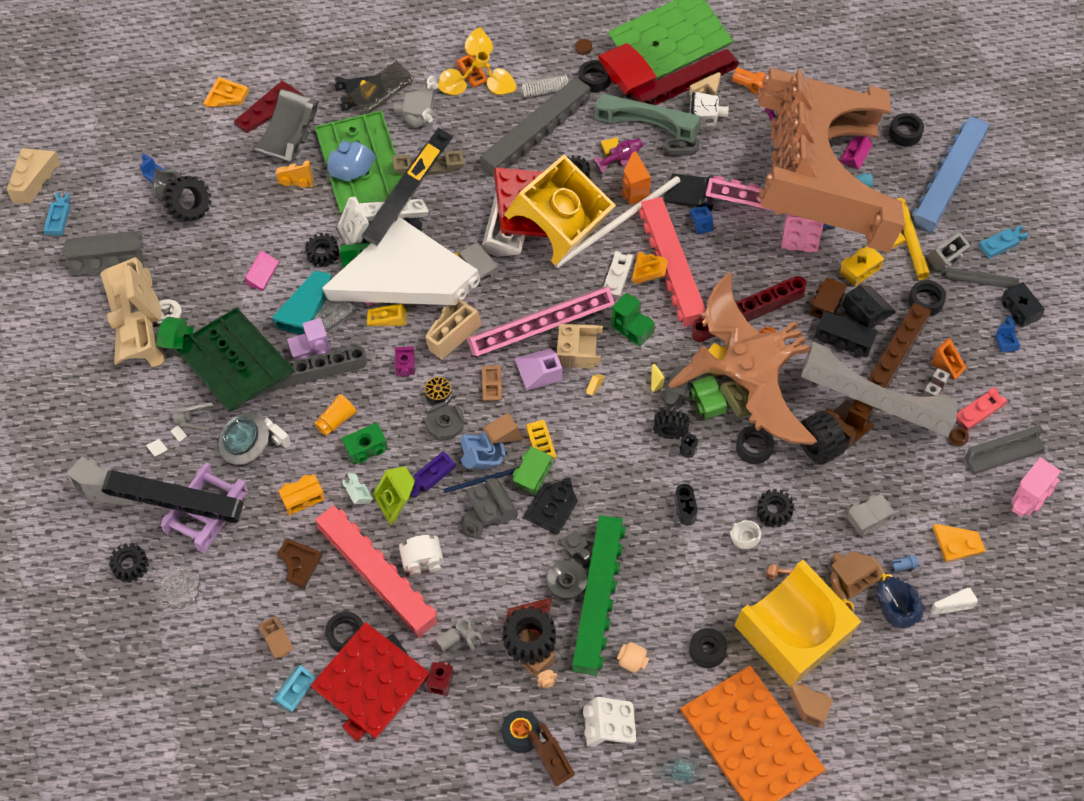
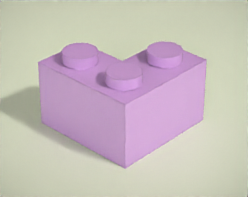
M321 318L302 323L305 334L287 339L293 360L331 352Z

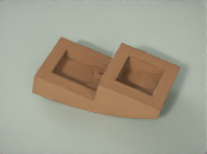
M501 365L482 366L483 401L502 400Z

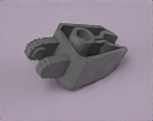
M683 366L675 368L668 382L664 383L661 393L664 394L663 401L665 402L664 411L666 409L673 411L677 406L682 407L684 401H688L690 381L676 388H669L670 381L685 368Z

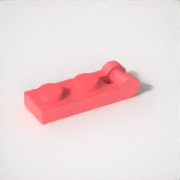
M993 387L986 394L959 411L956 421L968 431L1004 407L1008 400L1005 397H1001L998 394L999 391ZM993 399L996 403L992 404L989 400Z

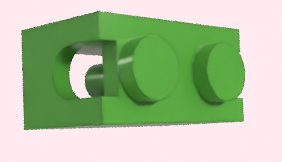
M531 446L529 451H525L523 454L522 464L520 468L515 469L512 478L515 486L536 496L554 460L551 455Z

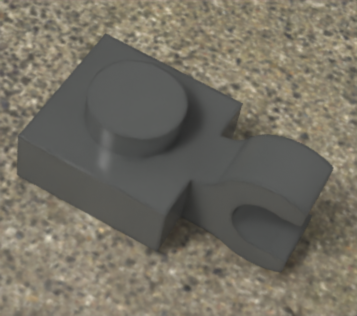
M576 530L560 540V545L572 559L578 556L585 566L591 562L590 557L592 555L587 550L588 544Z

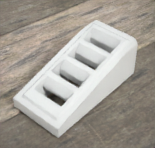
M966 588L935 602L930 612L934 615L974 608L978 600L972 590Z

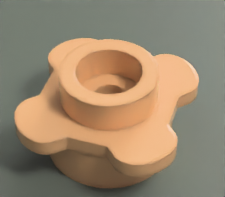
M553 670L541 672L537 675L539 683L537 686L543 688L553 686L557 681L556 677L558 675L553 673Z

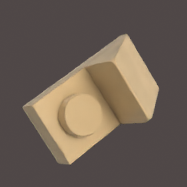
M718 72L690 85L689 97L691 98V92L717 96L721 74Z

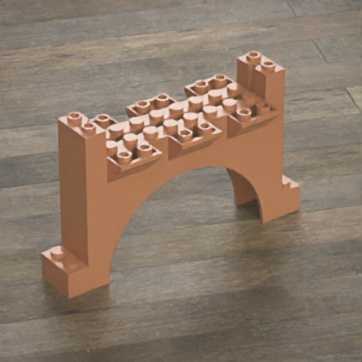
M770 68L769 73L764 75L763 86L758 89L756 98H758V106L777 111L776 118L773 117L771 120L770 128H772L770 138L773 141V147L778 148L773 151L771 160H773L771 173L767 174L764 188L761 187L758 198L761 199V207L775 210L776 215L787 213L865 234L869 248L889 253L905 226L902 201L877 192L859 181L839 162L829 143V139L843 135H861L877 139V125L884 113H891L889 91L869 85L867 91L860 93L807 78L802 70L799 69L796 74Z

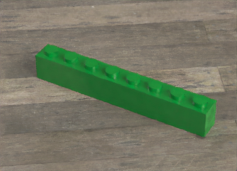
M599 515L573 659V672L597 676L598 669H603L604 657H601V651L606 650L607 638L604 637V633L609 631L611 619L607 618L608 612L613 610L614 600L610 598L611 593L616 592L617 581L613 580L614 574H619L620 563L617 562V556H622L623 544H620V538H625L626 526H623V518Z

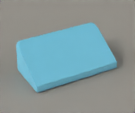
M296 666L272 700L292 712L316 677L303 666Z

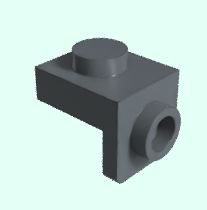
M472 506L464 516L461 532L479 539L482 535L484 524Z

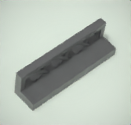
M1041 425L970 447L964 459L972 474L975 475L1042 453L1046 449L1039 438L1043 429Z

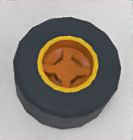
M518 710L510 713L502 724V738L505 745L516 753H526L534 749L535 746L531 743L527 734L533 730L540 739L538 719L527 711Z

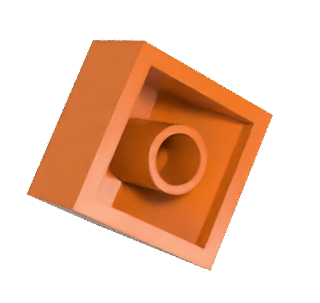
M636 151L632 152L624 169L622 179V197L630 205L638 203L650 195L651 176Z

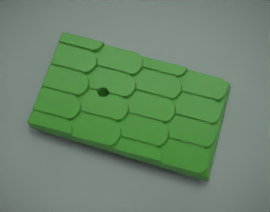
M673 0L608 32L617 47L628 43L640 53L656 74L655 81L734 43L706 0Z
M382 110L315 126L327 170L331 151L336 152L343 140L350 143L357 141L368 147L376 156L368 172L364 176L361 175L352 179L351 182L331 177L329 174L340 214L343 213L349 197H356L359 203L385 202L403 174L394 172L392 156L397 155Z

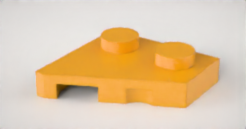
M304 161V164L301 166L292 164L288 167L277 168L276 177L278 184L302 188L313 187L314 179L310 161Z
M638 252L631 281L639 284L665 276L668 261L661 256L645 255L643 252Z

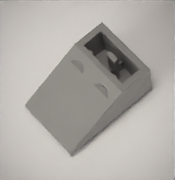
M82 456L66 473L76 492L90 501L124 505L136 504L135 501L110 496L101 491L106 473L109 470L106 468L102 470L92 459L87 460Z

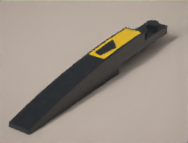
M438 127L363 233V238L376 246L379 245L420 187L424 178L451 142L453 136Z

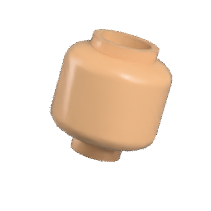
M629 642L627 645L623 644L616 658L619 660L621 667L633 673H637L640 668L644 670L649 661V658L646 657L647 650L633 642Z

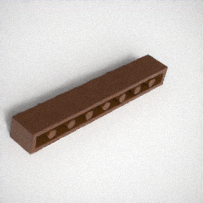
M916 303L912 305L867 379L868 381L883 388H889L926 326L931 310ZM855 399L848 411L845 423L863 431L876 407Z

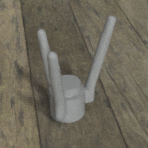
M210 402L190 407L174 408L173 421L174 423H179L180 427L209 431V427L187 422L191 420V411L215 407L216 404Z

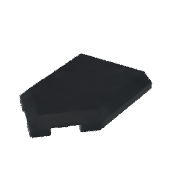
M570 478L542 485L526 511L524 518L554 534H559L578 503Z

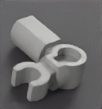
M466 618L460 619L456 623V628H451L435 639L443 652L459 642L460 638H464L473 650L475 649L473 645L475 640L484 643L482 635L476 632L470 620Z

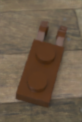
M541 723L538 725V729L546 741L541 743L538 735L533 730L529 731L527 735L535 746L534 749L555 786H559L574 776L575 773L556 738L552 736L547 726Z

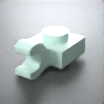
M348 473L350 480H343L342 484L346 487L353 503L370 504L373 498L365 484L359 483L355 473Z

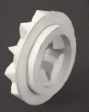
M169 299L159 302L162 312L161 319L156 321L159 325L166 317L180 318L182 310L179 303ZM168 311H170V315L167 314L166 316H164V312L167 313Z

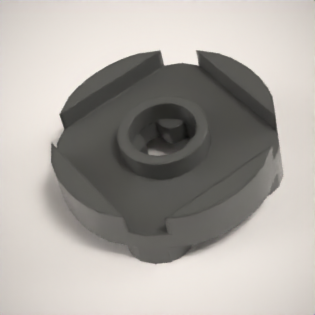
M448 403L434 405L428 411L425 419L427 431L439 441L456 437L464 429V416L461 409L456 405H448ZM443 418L450 420L447 424H441V419Z

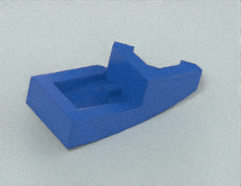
M143 153L140 169L142 170L143 177L153 184L155 169H166L155 164L153 158Z
M1007 316L1005 322L998 327L995 336L1000 352L1018 351L1020 348V343L1014 333L1015 325L1011 316Z

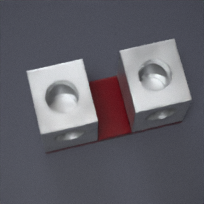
M937 368L922 397L937 396L941 393L950 374Z

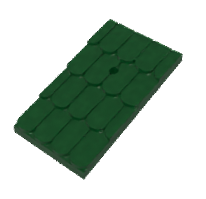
M237 307L185 337L182 349H175L228 412L238 409L245 402L254 399L258 394L272 388L276 383L287 379L295 372L293 367Z

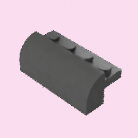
M141 230L66 239L65 258L68 261L70 276L103 272L107 268L135 257L144 267L141 250L144 246Z

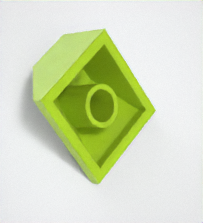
M406 466L386 470L372 494L390 525L394 524L408 501L415 483L413 476Z

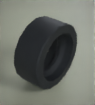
M589 60L584 62L579 68L578 79L591 87L590 92H601L609 86L611 78L601 61ZM590 72H599L604 77L593 81L587 79L585 75Z
M912 113L898 114L891 121L889 129L891 140L900 146H914L922 138L924 131L923 121ZM909 125L916 130V133L911 135L903 134L896 127Z
M921 280L911 288L908 300L909 305L912 307L914 303L931 310L930 316H934L944 306L946 299L945 289L935 281ZM919 292H930L937 297L938 302L931 305L924 304L918 300L916 295Z
M755 425L741 430L737 437L736 451L743 461L749 464H761L772 455L774 439L769 432L763 428L756 430ZM752 436L759 437L766 442V449L760 453H752L744 447V440Z
M348 611L340 612L333 615L328 621L325 628L326 638L330 647L336 652H340L348 642L341 643L335 639V628L342 623L350 622L355 624L359 630L364 623L357 614Z

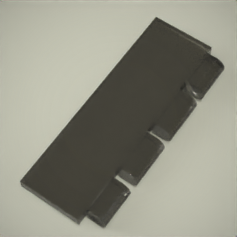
M396 60L351 92L348 97L361 110L370 113L378 105L380 106L390 97L401 91L402 88L412 83L413 80L410 77L411 74Z

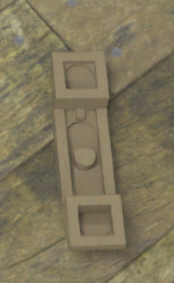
M462 150L444 152V156L439 157L427 175L447 173L463 167ZM410 155L392 156L394 172L405 174L414 159H410Z

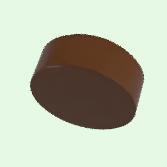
M580 39L575 44V50L580 55H588L592 51V43L588 39Z

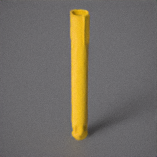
M898 198L897 200L902 201L905 223L902 230L918 280H924L929 277L925 257L923 256L906 200Z

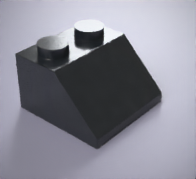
M858 285L846 293L842 305L859 324L869 328L875 327L896 312L872 286Z

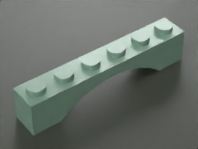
M602 94L595 106V119L608 123L629 120L649 122L665 128L677 139L694 142L700 131L701 116L607 94Z

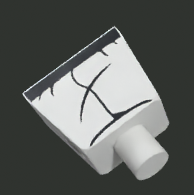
M691 92L690 114L701 116L700 127L716 126L718 117H728V107L718 106L719 97Z

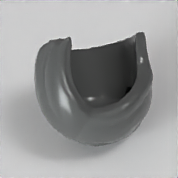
M156 168L153 179V196L156 199L162 200V197L165 196L163 190L167 188L166 185L171 180L182 177V175L173 169L160 170Z

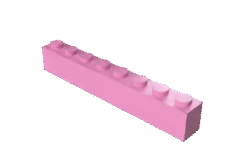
M602 287L467 337V341L472 355L479 356L559 326V323L564 324L610 307L615 303L609 287Z

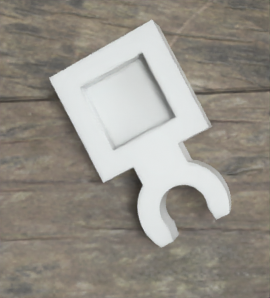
M266 417L264 421L267 423L269 433L272 435L271 440L277 446L281 445L286 449L291 444L289 435Z

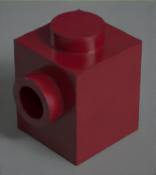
M444 661L432 662L426 684L428 693L443 696L449 695L454 675L453 666Z

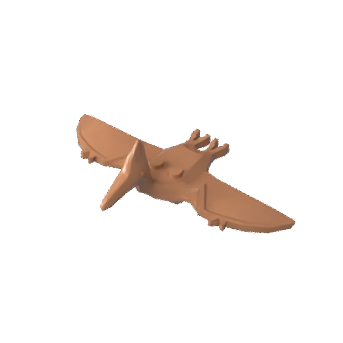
M729 272L715 286L708 299L706 312L701 313L704 319L702 322L703 326L708 325L709 332L725 342L726 354L724 359L720 361L708 351L707 347H700L691 362L670 381L669 388H676L708 372L714 375H726L749 391L746 408L752 415L749 418V422L755 424L756 430L763 428L774 437L790 443L813 445L817 440L790 411L778 384V375L782 366L795 354H803L810 351L809 345L800 346L806 341L800 329L793 331L798 328L796 321L790 323L784 330L772 333H759L751 326L734 300L732 292L733 273ZM798 338L791 345L784 344V341L787 339Z

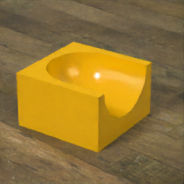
M563 155L517 195L504 215L509 220L513 216H524L536 222L551 241L553 247L551 262L556 266L601 225L616 205L578 167Z
M802 560L784 581L765 598L751 607L749 605L745 606L741 610L734 626L791 688L793 683L797 684L849 640L861 621L813 569Z

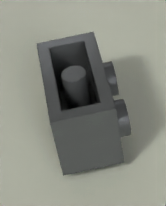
M959 231L928 254L925 259L935 272L940 268L945 270L953 264L951 262L952 259L957 261L965 255L963 251L969 248L970 244Z

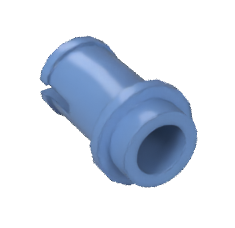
M909 554L908 557L891 560L894 573L907 569L915 570V568L919 567L916 555L912 556Z

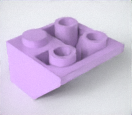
M551 348L515 358L526 391L563 380L562 366L556 352Z

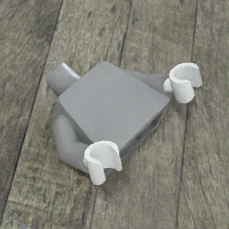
M430 76L427 79V84L413 92H407L404 102H394V112L403 113L404 122L416 128L421 125L431 126L432 116L435 115L433 112L434 97L432 88H438V79L435 76Z

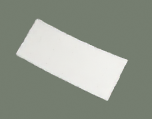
M178 425L171 430L179 442L187 436ZM160 439L146 445L154 456L168 450Z

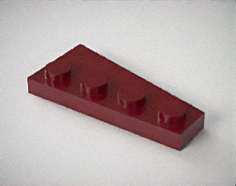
M282 80L236 118L234 123L248 133L272 118L280 90L284 89L296 94H303Z

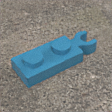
M57 192L55 194L57 201L51 202L43 230L45 235L63 236L70 211V196L66 193L65 197L61 198L60 193Z
M1022 225L1017 226L1013 232L1008 228L981 241L979 247L990 259L1019 245L1020 240H1025L1029 233H1020L1023 228Z

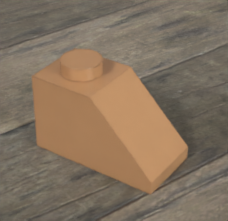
M277 616L258 624V628L275 659L285 657L294 649Z

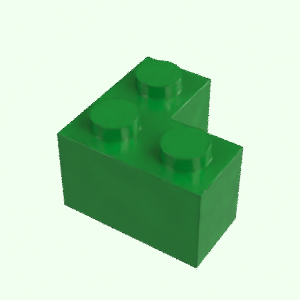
M626 292L612 306L611 327L641 347L653 335L655 323L650 317L640 313L641 302L639 299Z

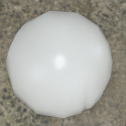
M748 520L735 523L730 531L734 545L746 550L754 548L759 543L762 534L759 526L753 521Z

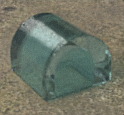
M676 757L672 778L692 783L698 763Z

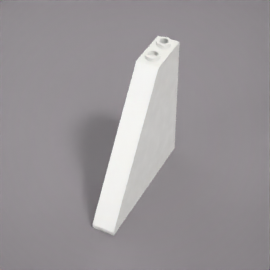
M399 218L393 223L378 246L371 243L322 289L326 299L329 301L456 305L473 288H476L481 280L476 268L402 218Z

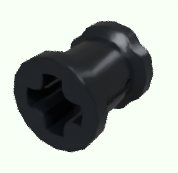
M693 434L682 436L680 454L686 458L694 457L697 453V437Z

